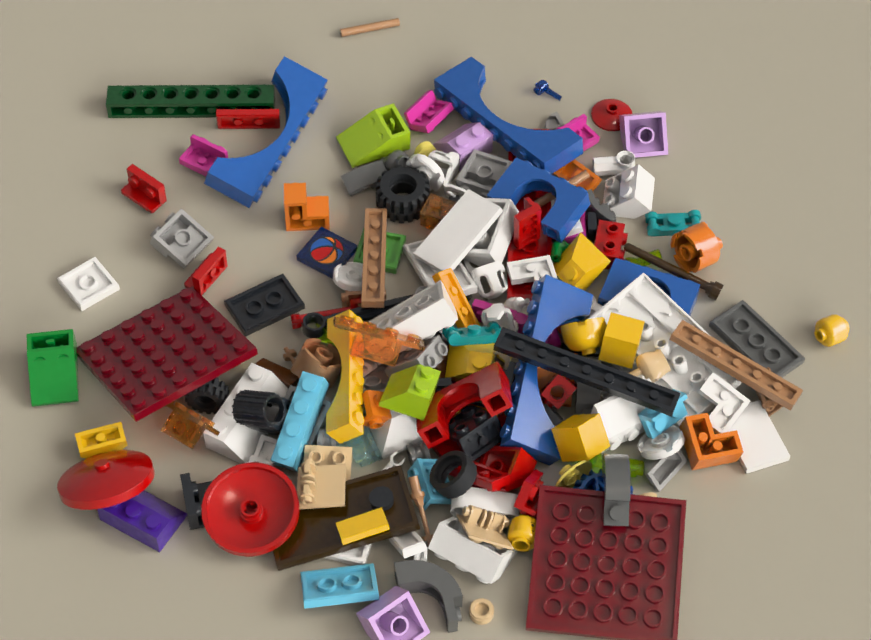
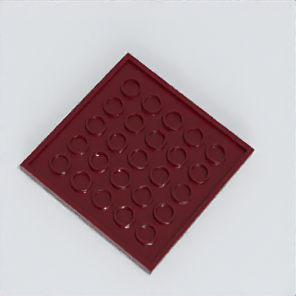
M193 287L181 290L172 297L162 300L159 304L143 310L140 314L129 320H125L114 328L104 331L101 335L82 343L77 347L76 351L77 357L136 422L258 355L256 346Z
M540 485L526 630L610 640H677L687 500L630 494L629 526H603L604 491Z

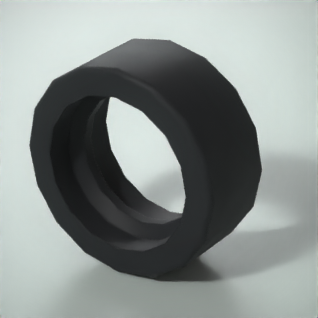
M458 450L450 451L442 455L431 468L429 475L430 483L443 497L448 499L457 498L466 493L475 482L477 466L464 452ZM462 466L458 475L453 480L445 483L449 473L455 468Z

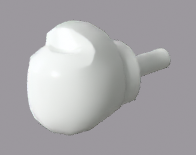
M511 297L505 301L504 307L521 312L530 303V299Z

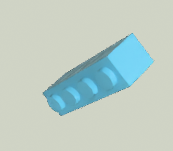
M302 371L271 457V461L276 466L298 472V467L301 466L304 457L305 445H308L330 385L324 377Z

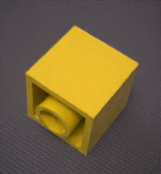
M611 312L598 360L632 369L645 321Z
M600 413L572 415L551 429L562 462L589 461L610 447Z

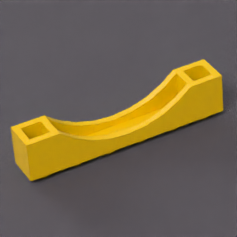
M350 309L327 319V338L338 349L342 370L338 391L326 413V434L340 444L363 435L364 401L362 397L364 385V323Z

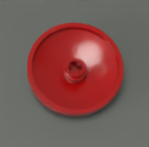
M134 450L104 452L86 458L70 467L60 477L57 483V490L61 501L68 507L81 510L106 508L125 502L144 491L153 481L155 470L151 458L145 453Z
M250 462L228 468L211 482L203 497L201 513L205 529L218 547L233 555L253 557L277 549L291 536L299 519L300 504L295 486L288 476L271 465Z

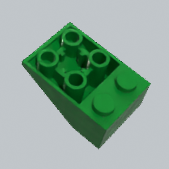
M73 329L27 334V360L32 407L79 401L77 343Z

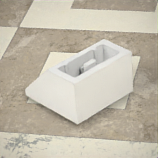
M639 164L610 177L605 181L603 204L607 203L610 210L614 211L616 217L635 219L649 213L652 210L655 178Z

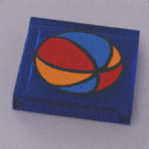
M320 227L296 255L297 261L333 279L334 268L341 263V266L345 265L357 251V245Z

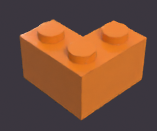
M284 183L286 231L330 230L329 196L307 197L306 183Z
M708 413L687 416L679 426L680 431L682 430L685 437L684 446L692 470L737 462L744 453L737 430L714 434Z

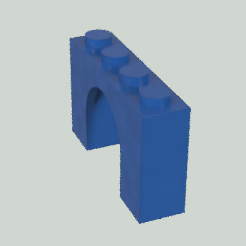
M516 157L489 191L487 198L511 199L514 205H516L524 195L530 192L545 191L551 193L556 198V201L541 221L542 231L544 235L562 243L590 206L588 192L583 187H576L570 184L564 178L552 175L546 169H539L533 166L531 162L523 161Z
M615 258L598 297V304L604 306L642 273H645L678 306L691 316L698 298L700 284L669 273L653 270L650 267Z

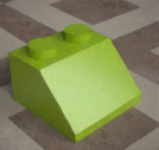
M417 364L391 374L379 406L424 421L441 371Z

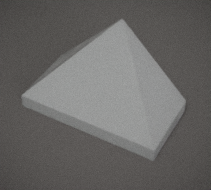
M681 450L663 459L649 460L644 458L645 475L656 492H660L687 462V459Z

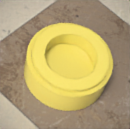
M425 141L416 147L414 154H422L428 157L430 152L436 150L431 142Z

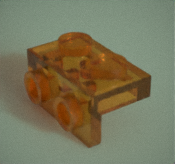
M431 193L420 211V225L426 229L434 230L457 202Z

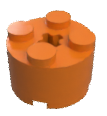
M700 222L681 230L671 238V249L675 248L676 252L673 257L678 266L687 272L692 271L696 273L715 264L719 260L720 249L723 247L722 241L719 237L715 236L705 222Z

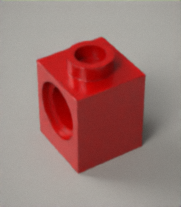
M555 374L541 390V395L543 396L541 400L550 408L555 406L559 409L577 389V385L569 378ZM554 386H561L564 389V393L559 397L553 396L550 391Z

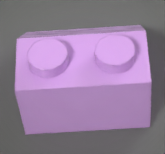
M656 111L619 115L620 135L624 151L632 152L635 158L668 155L666 112Z
M480 122L468 123L435 142L433 146L436 150L444 153H458L460 158L459 171H461L474 149L488 154L492 152L493 134Z
M394 586L380 596L379 600H374L356 613L371 640H421L430 633L409 591L398 586Z

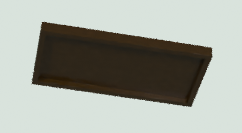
M401 465L347 480L345 482L344 507L301 509L297 525L291 536L281 546L273 550L278 571L420 530ZM385 486L391 489L394 496V504L389 510L384 511L390 530L343 545L336 522L374 510L369 501L370 492L374 488Z

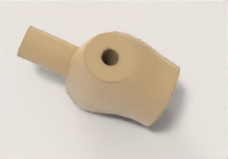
M659 349L637 356L635 358L637 369L628 372V374L634 376L643 374L645 379L649 378L654 383L670 372L671 369L664 354Z

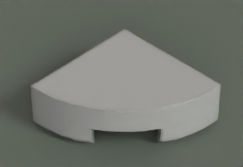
M558 112L552 113L545 122L544 129L555 130L558 127L564 126Z

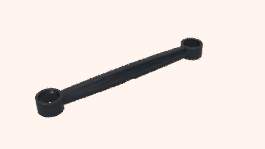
M413 294L384 301V308L357 307L350 310L363 321L372 320L412 297ZM473 294L466 296L468 301L471 300ZM316 312L308 313L303 318L302 331L304 335L308 338L316 339L322 337L325 329H327V319L342 312L323 316ZM318 323L321 327L314 329L308 327L307 324Z

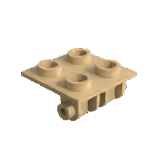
M305 445L304 460L312 459L316 466L346 464V481L351 480L353 447Z
M305 459L301 467H298L297 495L300 510L344 507L346 464L316 466L312 459Z
M473 505L464 506L462 515L457 514L462 528L471 541L475 543L486 542L500 550L503 548L513 550V546L503 532V529L507 528L510 523V519L506 515L493 513V511L487 512L486 509Z

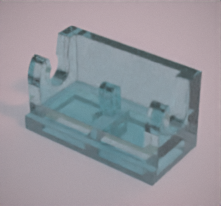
M363 426V435L346 441L348 447H353V458L356 463L359 462L361 467L383 459L367 426Z

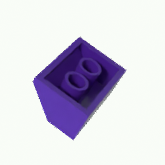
M145 490L120 504L97 509L101 521L158 552L164 548L187 517L186 512Z

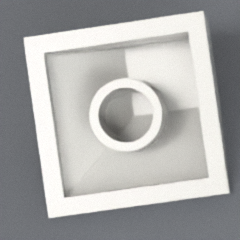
M390 410L392 418L383 423L382 427L371 429L382 459L390 457L396 451H399L398 453L405 451L407 444L412 443L416 445L423 441L417 432L416 418Z

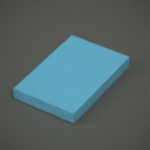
M373 563L300 572L304 609L379 600Z

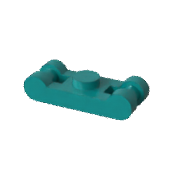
M691 210L688 213L657 214L651 211L645 214L649 236H673L681 230L700 223L701 220L699 210Z
M493 321L488 323L487 326L469 325L465 328H455L452 325L449 328H443L442 333L452 346L491 344L496 342L502 328L497 322Z

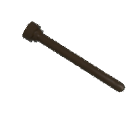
M630 243L624 245L626 252L679 278L700 284V288L705 290L708 297L715 301L724 286L717 281L715 283L710 281L709 283Z

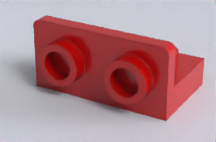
M131 164L126 169L129 183L121 189V193L148 212L154 213L167 201L164 184L134 164Z
M529 197L524 199V210L514 216V246L518 250L540 239L542 211L539 204L533 202Z
M218 246L213 253H210L184 282V287H193L198 293L203 295L228 267L226 250Z
M536 469L524 480L513 506L518 508L519 512L523 515L537 516L540 485H544V482L541 481L544 473Z

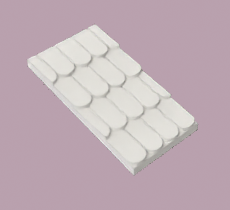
M642 273L588 318L603 317L606 324H608L612 312L645 321L636 357L649 351H657L659 349L662 351L671 371L654 383L671 390L675 389L686 393L688 398L683 403L688 414L685 417L708 413L715 407L714 404L698 393L712 373H715L734 389L742 383L670 340L671 334L682 320L704 333H708L645 273ZM634 361L632 369L612 364L616 369L626 373L637 369L636 361ZM685 417L680 419L674 425L679 427Z

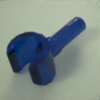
M540 80L535 84L536 87L533 90L537 95L545 92L559 101L562 99L561 95L549 88L545 80Z

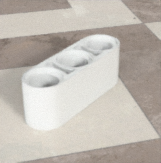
M471 487L463 495L451 498L450 513L457 517V514L462 515L464 506L473 505L486 509L487 512L493 511V513L506 515L511 523L514 517L520 515L519 509L513 507L518 495L501 491L489 492L487 489Z

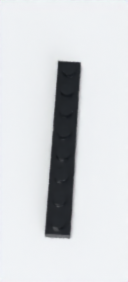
M502 327L494 344V351L671 417L681 394L680 392Z

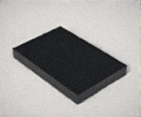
M280 274L224 301L226 308L245 337L305 309L304 302L284 274Z

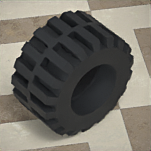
M398 165L397 168L390 167L389 171H383L382 176L378 177L376 183V206L387 209V218H390L392 222L399 221V223H404V221H408L410 223L413 222V219L418 220L421 218V215H425L430 202V185L426 175L423 172L419 173V169H412L408 165L406 167ZM398 193H408L409 195H397V194H398Z

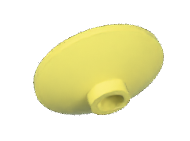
M584 460L572 466L570 464L564 466L559 472L560 478L555 486L573 488L576 480H580L583 474L589 475L592 463Z

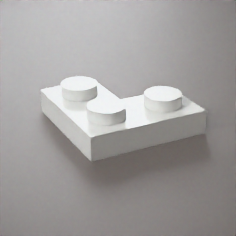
M550 255L507 262L506 265L511 285L535 282L546 274L558 279Z
M715 373L711 374L698 391L699 394L716 406L709 415L713 431L716 434L727 432L750 402L749 399Z

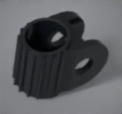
M240 390L236 394L235 399H233V419H235L236 423L245 425L253 430L280 435L286 409L289 410L291 401L273 392ZM266 406L270 408L272 406L279 407V413L274 422L268 421L265 413Z

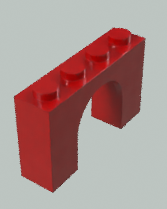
M498 361L434 393L424 421L416 418L417 432L428 449L450 439L449 422L451 418L461 408L470 403L482 401L491 417L513 407L509 379Z

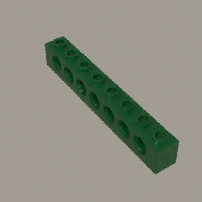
M274 85L108 86L106 108L108 118H215L216 109H275Z

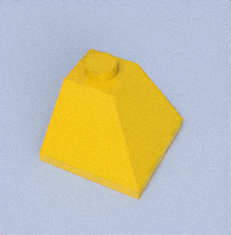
M580 232L562 253L561 260L554 262L553 266L556 275L563 282L585 291L611 261Z
M495 343L463 346L449 345L445 378L451 377V381L457 382L493 364Z

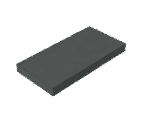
M741 300L709 323V327L732 349L765 368L769 367L771 372L782 378L805 361V357L744 300Z

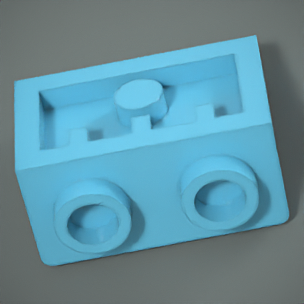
M672 389L681 393L672 417L647 407L638 414L648 438H656L688 414L683 403L688 398L686 393Z
M417 458L407 471L408 478L418 475L421 491L425 492L424 511L430 504H451V499L443 497L430 483L429 475L431 468L438 459Z

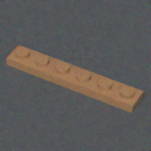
M365 208L361 308H384L387 209Z
M684 320L680 322L671 334L670 340L790 411L803 392L801 388Z

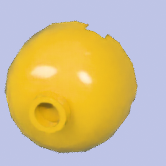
M603 317L587 319L579 323L573 322L561 326V335L565 345L570 350L582 352V356L595 354V349L602 345L607 324Z

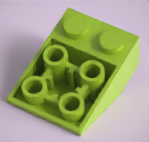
M394 103L374 109L336 136L352 168L387 157L395 150L406 151L410 149V131Z

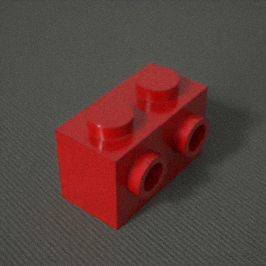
M599 220L595 246L611 261L605 268L610 270L615 258L624 260L625 250H621V247L627 243L628 233H624V223Z

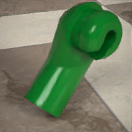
M554 241L552 243L550 255L552 262H559L561 260L562 253L569 246L566 241L562 243Z

